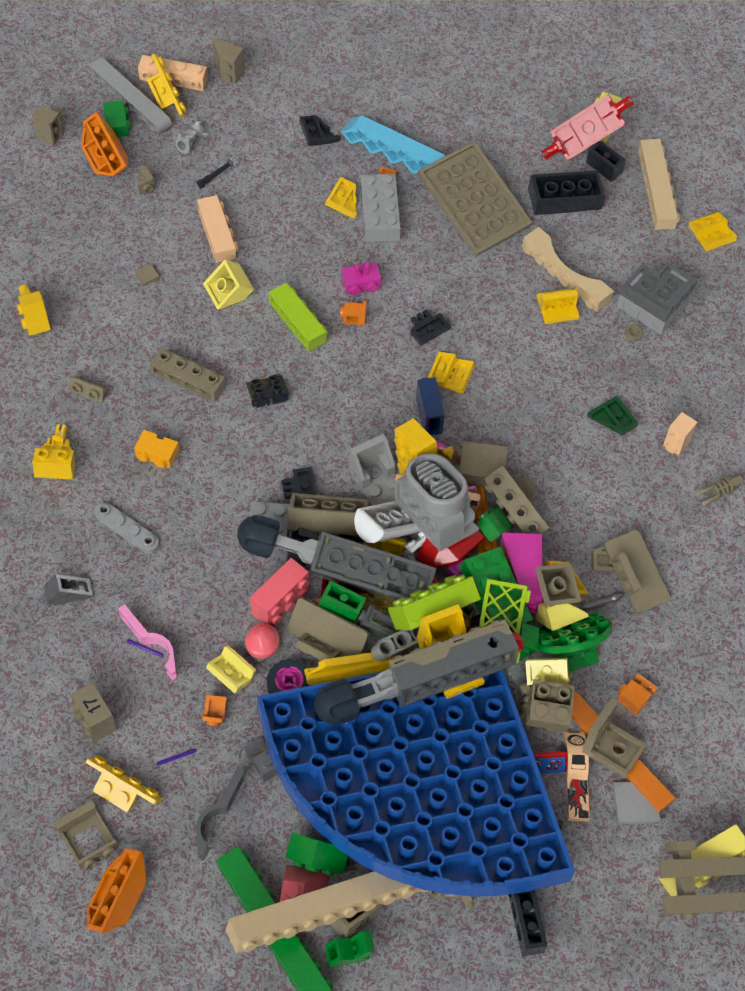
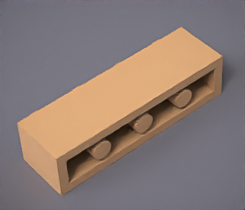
M217 195L197 199L198 212L215 262L235 259L238 245L236 241L233 242L232 228H228L229 220L227 214L224 215L223 213L225 211L223 202H219Z

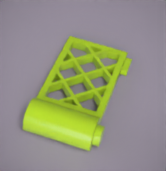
M487 579L479 628L485 627L502 615L507 621L508 626L515 633L519 634L524 604L529 603L531 591L527 590L525 585ZM490 585L499 586L504 593L494 599L489 592ZM513 589L523 590L522 597L516 602L508 594ZM506 595L512 605L502 611L496 601ZM489 596L492 601L487 604ZM519 602H521L520 609L516 606ZM494 603L500 613L490 619L486 613V608ZM514 607L519 613L518 618L510 622L505 612ZM485 616L488 619L486 623H484ZM521 651L518 652L516 663H519Z

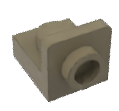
M142 165L138 167V179L140 182L137 183L140 195L148 194L156 188L153 176L146 166Z

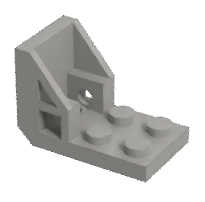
M384 434L349 449V471L364 497L369 499V505L373 506L395 501V463Z

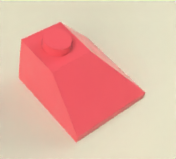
M286 866L280 902L327 887L329 875L321 873L322 870L314 872L305 868Z

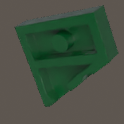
M618 396L587 413L590 419L620 435H624L638 426V422Z

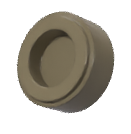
M632 324L626 327L625 337L629 341L637 342L641 340L643 330L640 326Z

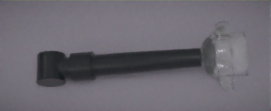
M230 153L227 156L226 164L196 182L200 189L204 188L205 184L209 183L229 166L237 168L240 163L239 158L235 154L232 155Z

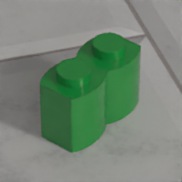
M491 507L478 517L479 522L476 523L490 543L513 526L500 507L496 509Z

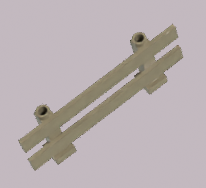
M676 841L665 844L666 853H672L673 860H658L660 879L675 878L677 896L662 897L664 915L680 914L683 919H694L697 913L745 911V892L696 895L694 877L745 875V857L691 859V851L697 850L696 841Z

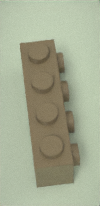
M161 348L150 363L151 373L213 402H216L226 387L225 377L221 373L213 372L204 365H198L189 358L181 357L171 350Z
M503 465L484 479L486 483L483 486L489 494L493 492L496 495L497 499L495 502L501 510L505 508L508 511L507 518L513 525L517 524L520 528L518 533L542 534L549 528Z

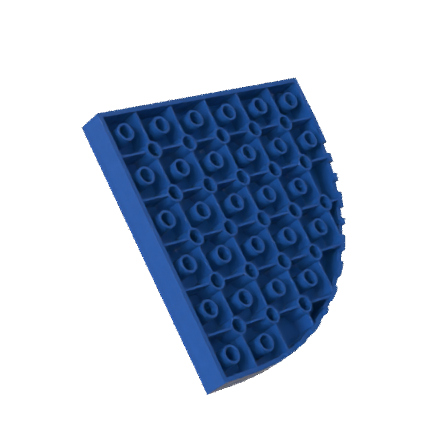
M503 670L483 677V685L474 687L449 699L441 692L400 707L396 697L375 702L360 708V715L357 719L339 725L323 722L316 714L314 708L315 696L321 688L335 681L257 696V711L266 746L274 769L285 791L301 814L323 837L361 865L389 879L415 888L442 894L473 897L509 895L571 882L575 869ZM381 672L347 678L346 680L352 685L375 677Z

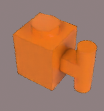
M638 673L628 685L624 683L617 692L620 694L617 701L638 715L649 702L651 693L654 694L658 687Z

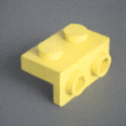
M229 645L224 647L221 655L208 662L206 667L233 693H237L252 681L256 669Z

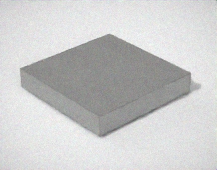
M632 782L613 783L618 824L660 823V813Z

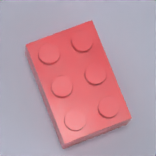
M290 558L250 597L251 614L262 624L277 625L281 621L282 615L286 611L290 612L295 607V602L300 597L305 598L309 593V572L294 559Z

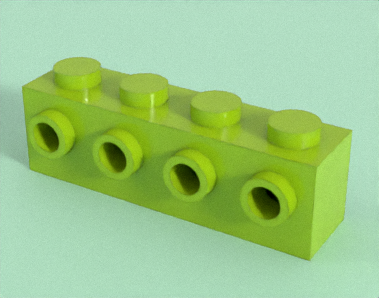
M286 282L268 292L270 305L308 352L327 342L328 331L326 327L318 322L315 313L310 312L306 302L298 297L293 287L291 288Z

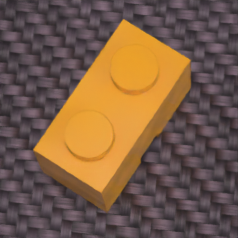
M143 430L134 447L136 457L142 462H153L159 468H171L180 451L179 443L166 437L163 440L157 438L158 434Z

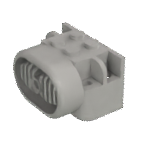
M423 454L412 459L407 465L406 475L395 480V502L439 551H442L479 531V528L473 522L475 520V512L470 507L468 485L462 474L446 458L437 454Z

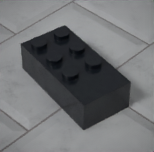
M598 170L535 174L530 177L528 191L534 215L602 209L605 194Z

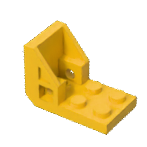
M459 604L421 618L417 634L419 648L424 649L430 647L434 642H444L454 635L467 633ZM483 677L446 690L443 693L449 699L474 687L483 685L484 679Z

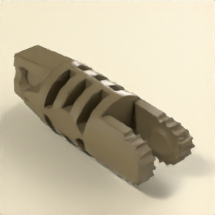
M727 475L696 492L698 495H702L707 491L711 494V498H707L702 502L703 506H706L724 495L734 492L736 490L735 486L743 482L741 475L732 479Z

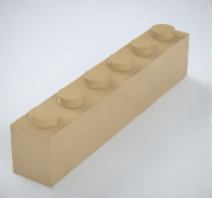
M660 139L640 140L638 153L655 230L675 229L680 221L679 212H676L677 201L673 198L674 188L673 185H670L671 174L667 171L668 161L664 158L665 147L662 146Z

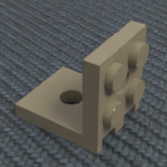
M611 697L591 726L582 752L626 778L647 744L611 723L619 703ZM619 747L623 750V753L617 754L613 751V748Z

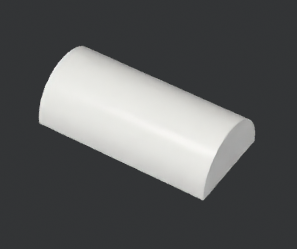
M395 501L358 508L355 514L354 523L356 531L361 539L368 543L384 541L421 531Z

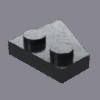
M318 116L300 117L299 123L309 146L340 142V136L338 134L335 136L331 133L330 127L324 124Z

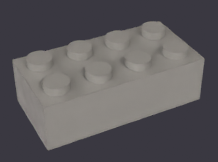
M395 174L361 175L360 190L365 242L399 241L401 228Z

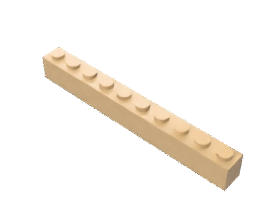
M374 871L230 918L226 927V933L236 954L243 951L250 952L258 946L273 944L278 939L284 937L291 938L299 932H309L323 924L330 925L340 918H350L356 913L371 911L378 904L389 905L397 899H407L415 893L427 892L428 890L406 885Z

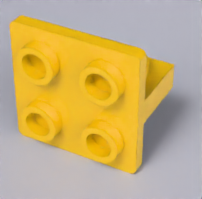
M564 289L537 294L536 298L545 324L579 319V312L576 306L578 300L577 289Z

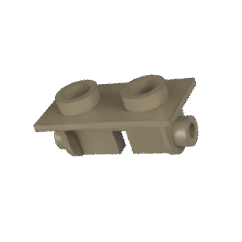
M70 376L69 391L101 403L103 402V396L108 394L109 389L105 385L92 384L91 381L81 378V376Z

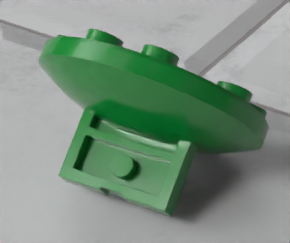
M599 612L588 614L587 618L554 631L546 626H542L539 628L538 651L556 654L557 658H568V671H575L578 668L598 663L599 657L596 645L606 640L612 634V623L608 618L601 616Z

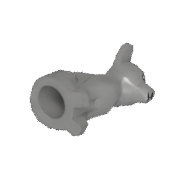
M196 120L184 133L179 132L177 134L178 138L175 141V145L180 152L184 154L189 153L197 136H209V133L204 132L201 120Z

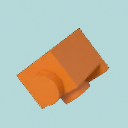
M363 301V304L345 302L344 306H341L340 317H343V323L365 325L367 301Z

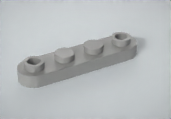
M100 503L96 506L94 510L96 519L145 553H153L158 549L159 541L153 533L109 503Z

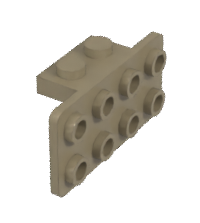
M638 530L616 537L604 544L613 568L636 613L644 612L670 600L667 588Z
M300 597L297 600L287 627L288 631L300 637L295 647L301 649L306 654H311L320 661L362 654L369 636L367 630L304 597Z

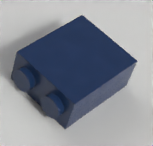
M426 377L417 380L416 403L421 425L430 435L443 434L445 414L436 377Z

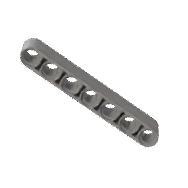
M98 57L86 65L89 74L92 73L95 76L94 78L99 83L102 82L109 92H113L119 101L123 100L126 104L125 106L130 111L133 110L140 120H144L151 130H155L158 133L157 135L172 126V122L167 114L104 58Z
M475 602L461 608L463 615L466 616L467 614L464 613L463 609L467 613L473 611L472 619L480 616ZM419 627L413 630H401L383 638L372 647V657L381 662L417 646L418 641L414 631L418 633ZM397 639L402 641L403 646L397 642ZM380 646L386 650V654L381 651Z

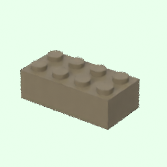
M292 493L288 514V530L295 532L298 528H303L318 534L325 532L335 536L345 534L352 537H360L355 528V514L358 508L369 506V499Z

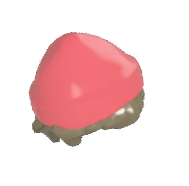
M258 624L248 631L244 645L248 653L258 662L269 659L280 650L281 636H279L273 626Z

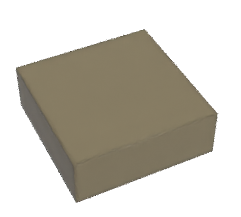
M151 264L135 271V275L143 286L160 279Z

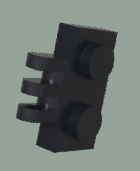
M424 310L422 314L419 313L416 317L410 318L415 326L410 330V334L420 346L450 330V324L441 313L432 317L427 310Z
M312 467L293 469L294 478L281 481L282 486H284L282 488L284 499H291L292 493L317 495Z

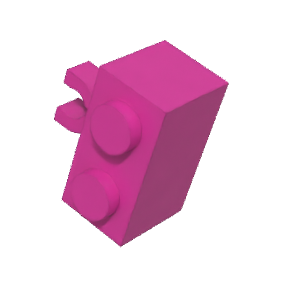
M364 262L362 265L354 264V266L345 267L341 270V278L346 295H357L364 291L374 292L381 288V276L376 262Z

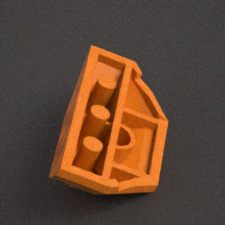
M95 112L83 121L84 128L81 148L91 167L97 175L115 177L128 167L129 159L118 137L98 112Z
M125 848L122 851V855L117 857L106 868L87 907V929L107 933L128 923L146 885L144 855L141 851Z

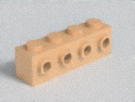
M142 55L138 65L139 79L147 81L148 78L158 74L159 70L152 56ZM163 59L165 62L164 68L173 79L171 81L173 86L204 91L208 81L207 66Z

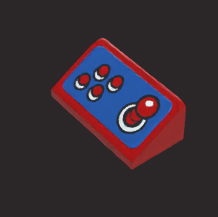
M566 751L533 753L540 773L567 771L568 754Z

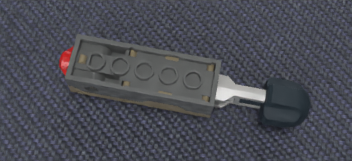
M261 515L247 517L238 527L237 538L239 544L245 551L251 554L268 558L271 556L274 547L298 554L302 562L310 564L308 572L311 575L393 601L402 597L404 599L409 598L412 592L418 590H428L427 586L438 582L435 577L436 568L325 532L320 533L317 541L309 539L305 542H300L278 535L280 530L279 521Z
M506 620L493 621L483 628L476 627L466 634L454 635L444 642L437 641L431 644L430 647L415 649L408 655H398L389 661L388 670L381 672L375 677L352 685L344 678L327 684L315 696V712L323 722L339 725L357 719L360 715V708L381 700L396 697L400 707L515 666L518 652L524 647L523 640L518 633L511 632Z

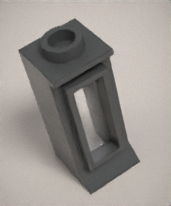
M371 604L364 609L362 608L357 616V626L380 639L401 631L395 629L390 615L372 607ZM397 639V642L402 645V641Z

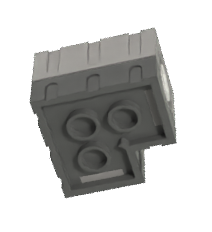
M669 262L659 272L651 270L642 263L622 285L617 307L662 335L665 329L675 320L676 316L691 302L698 280Z

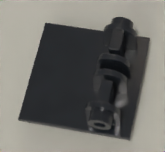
M272 375L269 378L253 379L250 382H246L252 399V407L265 406L264 399H266L267 406H269V398H271L273 405H275V401L277 404L285 403L286 400H289V392L282 375Z

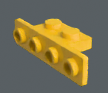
M155 53L152 54L159 73L148 78L147 81L160 109L164 110L175 104L179 115L183 118L186 117V106L178 98L180 94L171 83L173 79L164 68L165 62L163 58Z
M100 756L87 758V764L102 772L93 792L122 810L130 812L138 796L154 805L162 802L163 798L158 795V791L150 787H144L137 778L126 776L119 767L108 765L106 759Z

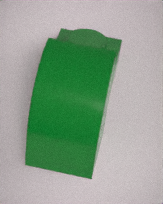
M363 930L351 938H336L324 945L329 967H340L364 962L370 959V954L375 952L370 930Z

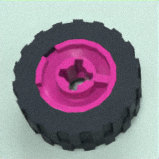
M291 659L275 663L270 668L269 675L267 674L269 694L311 686L306 681L305 664ZM291 680L293 684L286 683V681Z

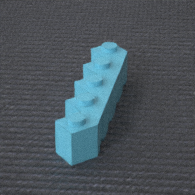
M362 115L351 118L341 131L349 143L362 142L372 154L382 151L393 164L403 161L410 172L414 174L446 156Z

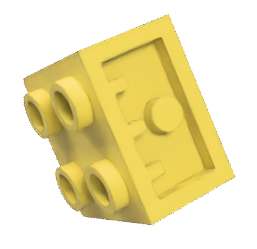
M568 658L526 659L527 685H532L534 679L569 684L572 671H568Z

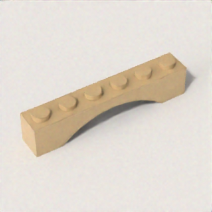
M537 227L523 238V251L528 255H532L539 265L547 268L549 274L556 276L564 287H569L571 290L577 289L578 298L580 297L584 300L588 308H593L597 312L612 301L614 291L602 280L582 276L565 266L553 249L551 237L540 227Z

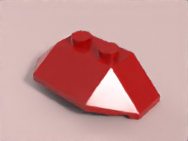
M475 518V520L473 521L476 526V523L479 522V519ZM479 528V531L442 551H439L426 537L416 560L434 568L459 563L484 541V534Z

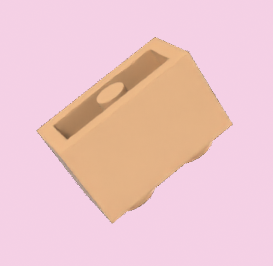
M681 412L668 429L663 444L666 450L679 456L690 443L698 422Z

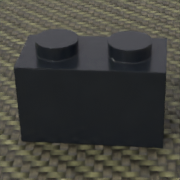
M599 141L589 149L586 163L612 182L623 173L626 159L602 141Z

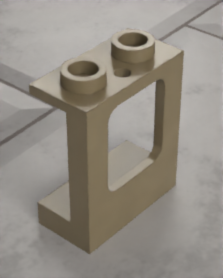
M92 800L54 822L56 829L80 870L94 867L97 864V860L102 857H111L116 853V849L119 848L117 841L112 837ZM95 826L106 845L83 857L74 842V837L89 827Z

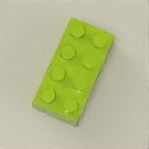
M464 574L459 576L452 575L445 578L443 583L439 584L437 582L427 586L428 590H418L412 592L409 598L404 599L402 597L394 600L393 605L387 608L395 629L413 630L420 626L421 618L457 604L462 608L480 600L481 598L473 577H465Z

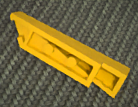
M371 653L330 658L318 662L319 667L306 668L304 672L307 684L316 685L343 678L347 679L386 671L392 658L380 662L375 660Z

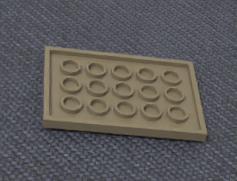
M475 141L420 169L417 173L475 257L530 227L533 223Z

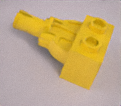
M21 285L19 287L21 296H18L20 304H17L19 315L23 314L24 317L21 319L23 329L28 330L29 336L51 330L40 291L31 293L28 285Z
M57 424L55 434L52 436V443L51 438H48L47 443L41 448H35L32 460L35 478L73 480L76 463L74 450L70 448L69 439L65 440L68 430L66 425L62 424L60 430L61 425Z

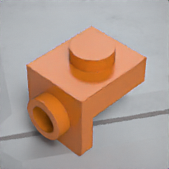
M206 695L202 720L207 721V725L219 726V723L224 722L227 697Z

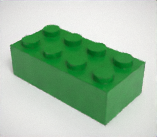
M501 547L465 559L459 565L465 577L472 576L481 598L475 602L480 615L487 579L517 584ZM490 585L489 592L494 599L504 593L499 586ZM513 589L508 593L514 602L522 597L518 589ZM506 595L496 601L502 611L512 605ZM489 596L487 604L492 601ZM519 602V603L516 605L519 609H520V603H521V602ZM494 603L486 608V613L490 619L500 613ZM525 603L522 622L528 624L533 619ZM514 607L505 612L510 622L518 618L519 613ZM501 615L493 621H502L505 618ZM485 616V619H484V623H486V622L488 621V619L486 618V616Z

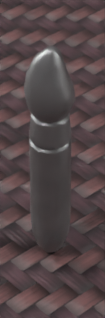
M616 592L610 596L584 603L579 609L587 611L611 602H617L624 597V594Z

